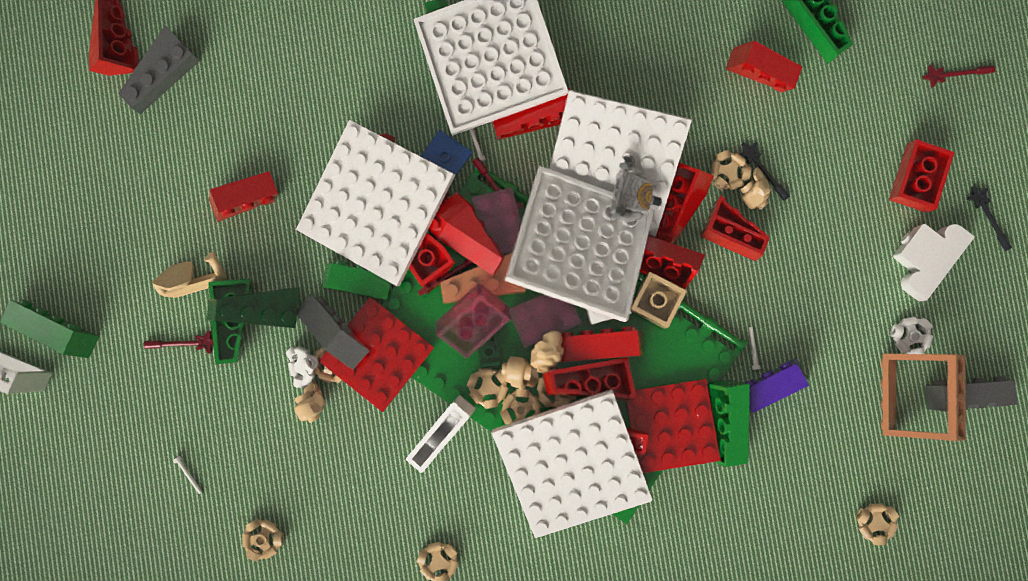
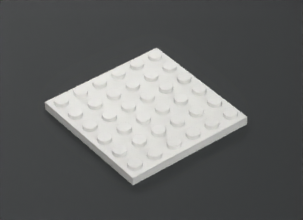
M464 0L413 19L452 135L569 93L537 0Z
M569 90L549 169L614 192L616 176L623 170L625 171V168L621 169L619 167L620 163H625L622 156H633L636 168L653 184L652 195L662 198L660 208L654 209L648 235L656 236L692 120L678 115Z
M349 120L296 230L388 282L400 286L455 174Z
M539 166L505 280L625 322L628 320L654 208H650L640 219L628 223L618 218L613 219L610 213L613 192Z
M613 390L492 429V435L535 538L652 501Z

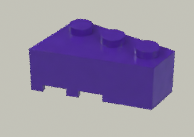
M797 358L781 364L775 370L766 371L757 380L751 379L745 382L749 384V408L752 413L809 386L808 377Z

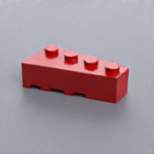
M623 327L622 332H614V328L601 329V334H593V330L581 331V335L573 336V332L560 333L562 336L561 347L564 348L561 362L644 355L642 331L634 330V327Z
M628 357L552 370L543 374L547 395L588 398L613 390L616 400L631 401L637 398Z

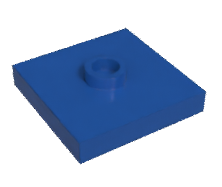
M439 130L420 157L455 174V179L472 155V151Z

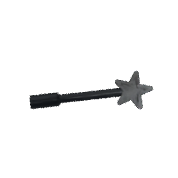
M743 142L741 144L743 152L739 155L746 157L748 164H751L753 160L774 186V190L783 201L788 199L790 195L781 184L776 182L757 158L761 156V153L755 150L757 142L751 146Z
M976 186L971 187L973 195L966 199L974 201L976 209L980 206L982 207L997 234V239L1003 250L1011 249L1010 242L1006 235L1001 232L986 203L991 202L986 196L988 188L980 191Z

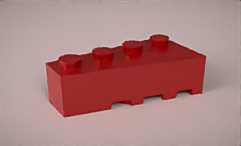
M568 94L492 121L497 141L560 125Z
M648 235L639 271L645 275L651 272L685 290L698 273L705 254Z

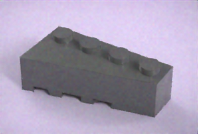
M165 25L118 94L133 110L142 114L191 70L199 60Z
M310 294L297 309L298 317L324 350L352 370L369 352L365 345L352 333L353 331L336 315V311L321 296L316 298Z
M1006 376L993 377V381H986V378H973V382H966V410L968 408H986V406L1018 405L1015 380H1006ZM946 380L933 381V385H925L928 410L947 412L948 384H946Z

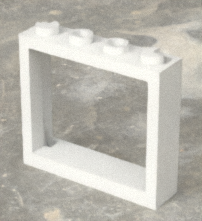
M0 351V391L7 394L45 391L53 372Z

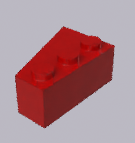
M753 40L733 48L725 70L770 86L776 91L785 92L795 89L802 66Z
M269 171L209 189V202L217 222L250 211L260 205H269L275 202L278 196Z
M721 195L714 202L700 237L753 261L758 260L763 256L770 237L751 220L748 221L743 217L737 208L734 209Z

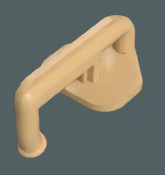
M211 252L205 257V261L210 263L215 273L192 279L194 266L192 262L187 261L170 266L156 277L152 284L160 295L176 298L209 288L208 282L225 281L227 276L220 261L215 256V252Z

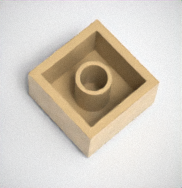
M649 272L643 279L632 301L630 311L664 329L668 328L687 291Z

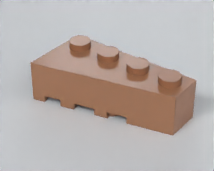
M513 253L503 256L504 260L495 275L490 274L481 267H476L440 282L443 303L449 304L525 292V287L505 280Z

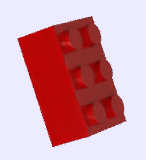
M918 139L906 144L889 200L925 213L936 210L955 152Z

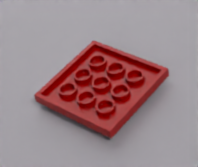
M370 297L347 325L369 352L353 370L327 351L320 358L319 362L381 412H384L433 351L434 347Z
M706 379L635 390L637 398L626 401L630 428L648 433L645 454L637 455L643 473L720 461Z

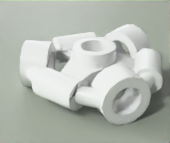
M914 316L902 319L899 324H894L890 335L896 342L894 345L903 354H925L926 349L931 346L933 339L931 329L933 326L925 318L916 319ZM916 324H917V326H918V328H919L920 330H922L923 332H925L924 335H922V334L917 330V328L915 327ZM904 327H905V328H906V335H905L904 339H900V338L902 337L903 333H904ZM914 343H920L922 346L920 348L910 349V345Z
M294 346L286 352L290 360L288 365L291 376L294 377L293 386L304 388L311 383L315 375L313 370L318 366V360L315 356L309 355V350L301 346Z

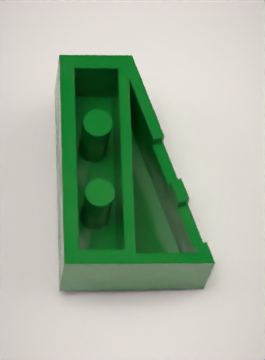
M335 260L334 263L326 264L321 288L387 300L390 282L371 271H367V269L355 264L353 268L348 267L347 262Z

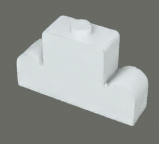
M926 224L914 227L910 233H907L900 242L902 244L893 255L894 259L912 272L902 278L901 286L903 290L918 302L927 301L975 236L958 224L940 228L938 232H935Z
M459 395L406 460L422 473L476 408Z

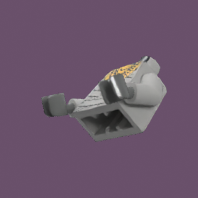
M631 155L622 156L625 163H620L619 167L621 169L625 168V171L623 170L616 176L610 208L613 219L618 218L626 223L640 219L650 208L659 209L662 202L661 197L652 195L653 184L636 168L634 157Z

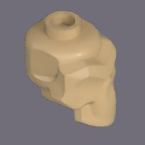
M757 166L753 172L756 182L752 179L740 189L743 193L742 201L751 210L755 208L760 210L769 203L767 199L771 191L768 180Z
M552 331L544 334L543 340L537 342L535 348L532 349L531 365L538 372L546 373L556 368L557 364L561 362L564 348L561 347L562 336L560 332Z
M511 356L507 363L503 362L502 375H505L506 381L511 386L523 390L525 386L534 387L538 383L539 375L537 369L529 364L527 359Z
M315 380L311 381L304 388V394L294 398L297 403L294 410L300 421L308 420L311 423L320 418L319 413L323 411L326 400L323 399L322 392L319 390Z

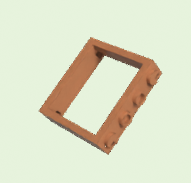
M883 354L881 360V367L883 369V379L881 380V388L883 389V399L881 401L883 419L881 421L883 435L949 441L966 440L965 355ZM896 360L948 361V433L896 430Z

